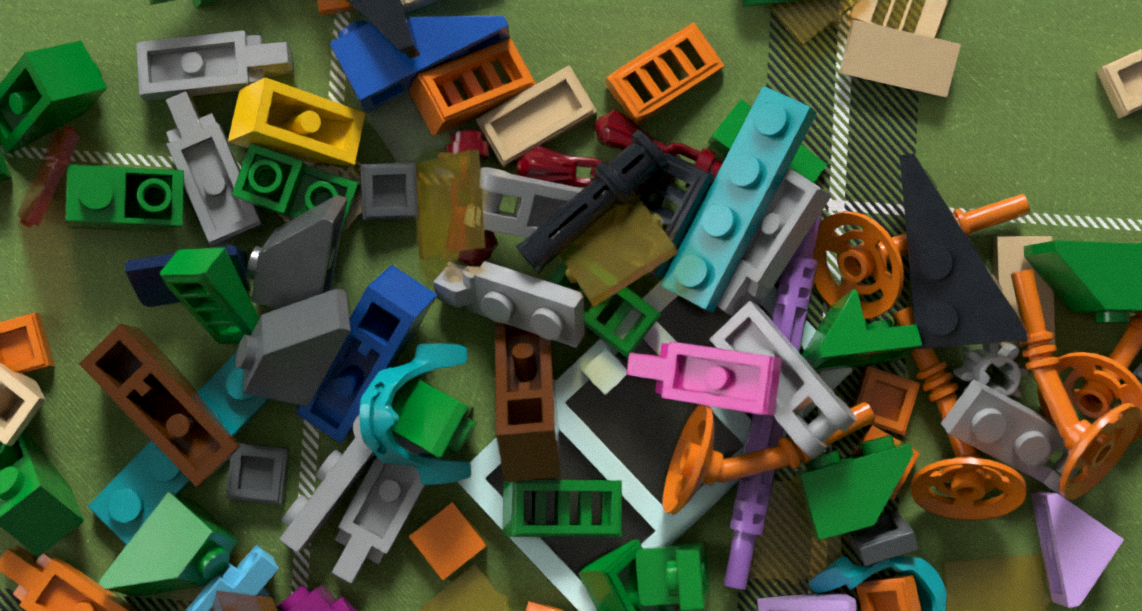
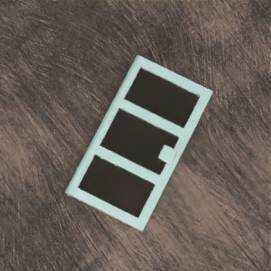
M662 280L643 298L646 303L662 315L633 353L660 356L661 343H669V341L716 348L710 341V338L733 317L718 306H716L713 313L660 286ZM774 286L758 304L771 320L778 291ZM632 308L614 331V334L623 339L641 314ZM807 320L799 352L801 355L816 332ZM601 339L555 381L562 477L534 480H622V537H510L578 611H597L579 577V572L587 565L632 540L638 539L643 548L674 544L739 481V479L724 483L715 481L711 486L701 483L692 499L676 515L664 512L663 492L669 465L686 422L700 404L661 398L662 394L655 393V379L626 375L628 359ZM843 368L816 373L833 391L853 369ZM812 401L799 414L804 419L817 405ZM710 406L713 411L715 426L713 450L722 453L723 459L744 454L753 413ZM785 430L783 431L782 437H785L788 434ZM496 437L470 462L471 477L457 482L503 530L504 477ZM524 491V524H532V491ZM547 491L546 524L555 525V491ZM570 491V525H578V491ZM592 491V525H601V492Z

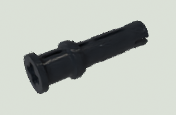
M639 130L631 135L632 142L608 164L602 161L595 167L596 170L593 172L594 180L563 207L558 209L553 216L527 239L515 246L538 273L542 272L547 264L576 239L581 237L587 229L616 204L620 206L624 204L629 205L635 199L633 193L656 172L665 173L670 168V164L665 156L644 133ZM564 226H566L559 234H557L553 239H551V238H552L556 233H558Z

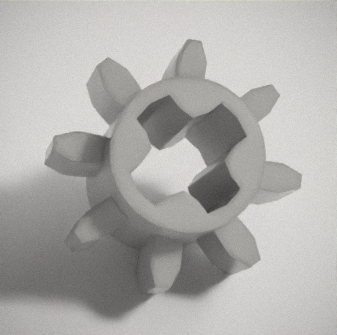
M998 343L982 344V347L973 350L965 346L961 349L966 357L963 367L953 370L954 375L970 383L975 379L1005 396L1010 394L1018 398L1021 396L1017 387L1021 376L1029 374V370L1013 361L1019 354L1020 349L1007 343L999 350ZM990 364H993L997 374L990 380L985 370Z

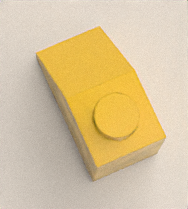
M265 77L239 90L228 142L245 148H249L250 143L307 162L352 166L356 162L365 112Z

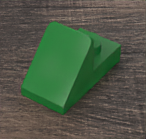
M853 289L831 306L802 353V356L816 372L897 362L921 347L922 342L917 324L895 327L893 320H881L866 325L858 292L856 289Z
M706 540L642 548L636 551L638 596L641 605L680 604V611L705 608L710 597Z

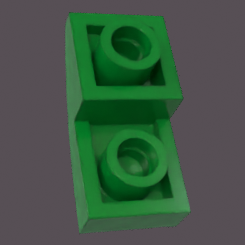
M250 143L231 195L290 219L304 214L336 195L346 197L348 200L341 237H343L360 190V184L308 166L302 160Z

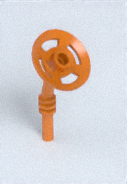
M1020 194L964 213L959 208L953 211V215L958 218L970 237V233L1029 215L1030 207L1026 196ZM852 211L838 212L823 219L819 225L813 259L818 261L814 285L823 299L832 306L853 289H856L860 295L873 294L881 289L884 295L881 299L873 302L860 301L864 319L875 318L887 312L896 303L902 291L904 271L901 257L908 255L907 232L891 237L875 220L864 214ZM848 224L863 227V230H851L841 236L834 232L838 227ZM851 239L864 240L863 243L855 247L848 243ZM826 251L837 253L838 268L845 278L839 285L834 281L828 268ZM888 261H891L892 274L887 272ZM871 275L876 280L874 284L860 283Z
M1033 269L1012 273L1011 279L1020 320L1030 331V340L1019 341L1020 345L1027 347V349L1022 351V356L1029 358V361L1024 365L1026 370L1032 371L1059 434L1065 440L1064 447L1070 450L1062 470L1059 492L1066 499L1073 500L1083 496L1095 487L1116 465L1137 432L1141 421V410L1133 403H1125L1108 411L1092 424L1087 420L1079 421L1055 368L1060 363L1059 357L1052 356V353L1057 351L1056 345L1049 344V341L1054 339L1053 332H1047L1034 271ZM1074 468H1082V473L1070 479Z
M912 306L892 314L897 326L915 325ZM933 348L916 349L911 352L920 370L916 377L918 380H925L922 388L924 391L931 392L927 398L929 402H936L943 421L958 401L955 392L959 389L957 383H950L953 375L951 372L944 371L948 365L946 361H939ZM948 433L947 435L955 458L925 466L914 475L911 481L912 498L920 507L933 514L958 520H985L1006 515L1021 506L1027 494L1025 480L1017 471L1004 464L980 458L975 447ZM934 485L940 493L953 499L940 496L933 492L929 487ZM994 488L1004 492L991 499L976 501L983 498L986 493Z
M1142 312L1135 313V316L1130 315L1131 323H1128L1129 326L1108 358L1094 353L1074 352L1060 356V363L1055 366L1058 375L1070 366L1075 369L1069 374L1063 386L1072 406L1074 405L1088 417L1099 419L1102 415L1112 410L1111 405L1116 398L1121 399V405L1133 403L1140 408L1141 421L1130 444L1142 435V385L1128 370L1142 348ZM1095 365L1101 366V369L1096 370ZM1083 377L1086 381L1081 389H1074L1075 381ZM1122 379L1126 384L1121 385L1120 380ZM1038 387V399L1041 409L1047 418L1054 421Z
M862 402L850 408L857 417V421L845 432L838 429L825 441L827 446L874 422L875 416L871 407L866 402ZM700 404L690 415L675 447L664 486L663 510L665 513L676 515L692 499L701 483L711 486L715 481L724 483L787 466L794 470L800 467V462L803 464L810 462L811 457L802 451L788 435V439L782 437L777 440L778 446L723 459L722 453L713 450L715 426L712 408Z

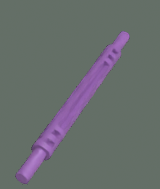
M822 211L780 276L772 316L773 323L798 352H800L818 261L813 259ZM752 414L745 453L778 446L777 440L782 438L784 428L773 415ZM775 470L739 479L729 527L735 531L724 580L725 586L746 590L756 536L763 535Z

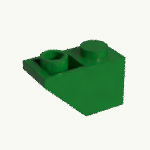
M67 164L65 213L67 228L128 231L182 227L184 170Z
M417 377L408 380L393 409L399 416V424L393 428V431L440 458L448 456L451 450L458 453L459 451L462 452L477 422L468 418L474 407Z
M24 429L12 447L0 441V527L40 557L83 523L84 519L72 488L26 429Z
M887 435L859 443L861 454L840 459L838 450L824 452L815 459L811 458V461L806 463L808 468L795 471L813 536L818 540H823L875 525L914 455L910 443L900 442L894 444L892 435Z

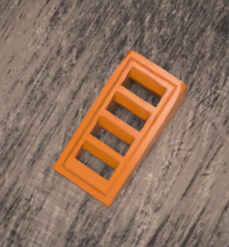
M693 22L607 76L605 86L626 116L636 126H640L724 69L725 65ZM688 41L705 64L699 70L695 69L680 48ZM670 53L687 76L681 81L677 79L663 59ZM653 65L670 87L664 92H661L646 71ZM635 77L639 79L652 98L646 103L641 100L629 82Z
M509 38L417 74L409 92L430 133L435 136L505 103L536 85L512 39ZM499 61L510 83L503 85L492 62ZM479 70L489 89L488 92L484 93L473 73L474 71ZM459 80L469 98L468 100L463 101L453 81Z

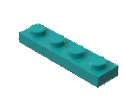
M765 86L762 87L660 286L705 310L714 312L817 114L814 109Z
M237 352L197 392L233 438L271 400L244 393L243 369L236 367ZM151 440L87 507L122 541L128 544L168 491L180 495L189 486L191 481Z

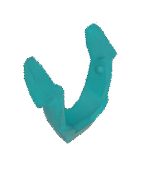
M445 343L417 345L415 358L410 363L379 371L361 397L359 423L363 442L383 463L414 467L419 471L420 481L423 485L451 483L470 478L471 465L469 462L435 459L434 454L419 453L415 455L398 445L392 430L399 424V416L392 409L391 403L395 393L408 380L421 376L423 373L432 372L435 369L466 364V347Z
M843 556L823 568L808 583L815 593L820 594L845 584L849 589H853L863 583L869 576L879 571L893 570L903 575L914 574L922 611H946L947 591L937 571L922 558L896 556L867 566H857L847 557Z

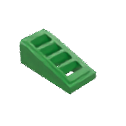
M573 247L547 281L567 287L579 271L583 272L588 277L577 290L582 293L583 300L597 283L605 288L588 312L584 311V328L628 359L629 353L634 352L662 314ZM616 296L623 303L604 326L596 319L612 298ZM633 308L641 316L624 338L621 339L614 334V331Z
M179 249L160 271L163 281L171 292L218 344H240L244 335L251 336L259 321V316L226 249Z
M533 479L504 482L503 535L510 537H622V480ZM524 491H532V524H524ZM547 491H555V525L546 524ZM570 491H578V525H570ZM592 491L601 492V525H592Z

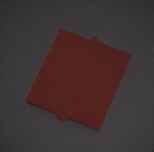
M64 125L62 130L56 129L16 215L21 218L19 224L31 228L33 224L39 226L80 138V135L75 133V129Z

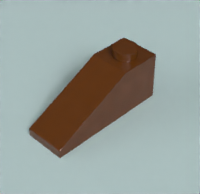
M495 322L496 437L504 482L562 477L552 340L542 338L537 334L505 323Z
M119 324L79 363L196 487H200L241 447L179 369L140 328Z

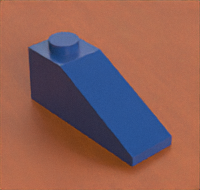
M503 15L410 17L420 53L419 56L409 59L406 53L396 50L381 35L379 30L370 22L368 23L367 20H359L344 27L338 33L339 38L330 42V45L367 114L408 93L417 74L509 39V25Z
M389 266L367 286L349 318L351 330L309 406L300 405L296 414L342 444L353 429L356 417L359 416L362 395L379 371L394 367L435 301L437 294L395 266Z

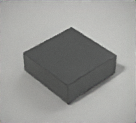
M416 163L360 164L362 220L418 218Z
M238 443L241 447L230 457L225 499L284 504L290 449Z
M895 510L880 514L873 526L846 533L849 545L864 566L918 550L914 531L898 511Z

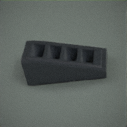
M671 153L663 154L670 164V168L665 173L656 172L650 178L623 227L612 252V255L655 277L665 276L705 199L714 174ZM673 176L690 184L686 193L670 186ZM664 198L679 205L675 213L662 207ZM656 220L668 225L664 233L653 228ZM647 242L656 245L654 252L645 249Z

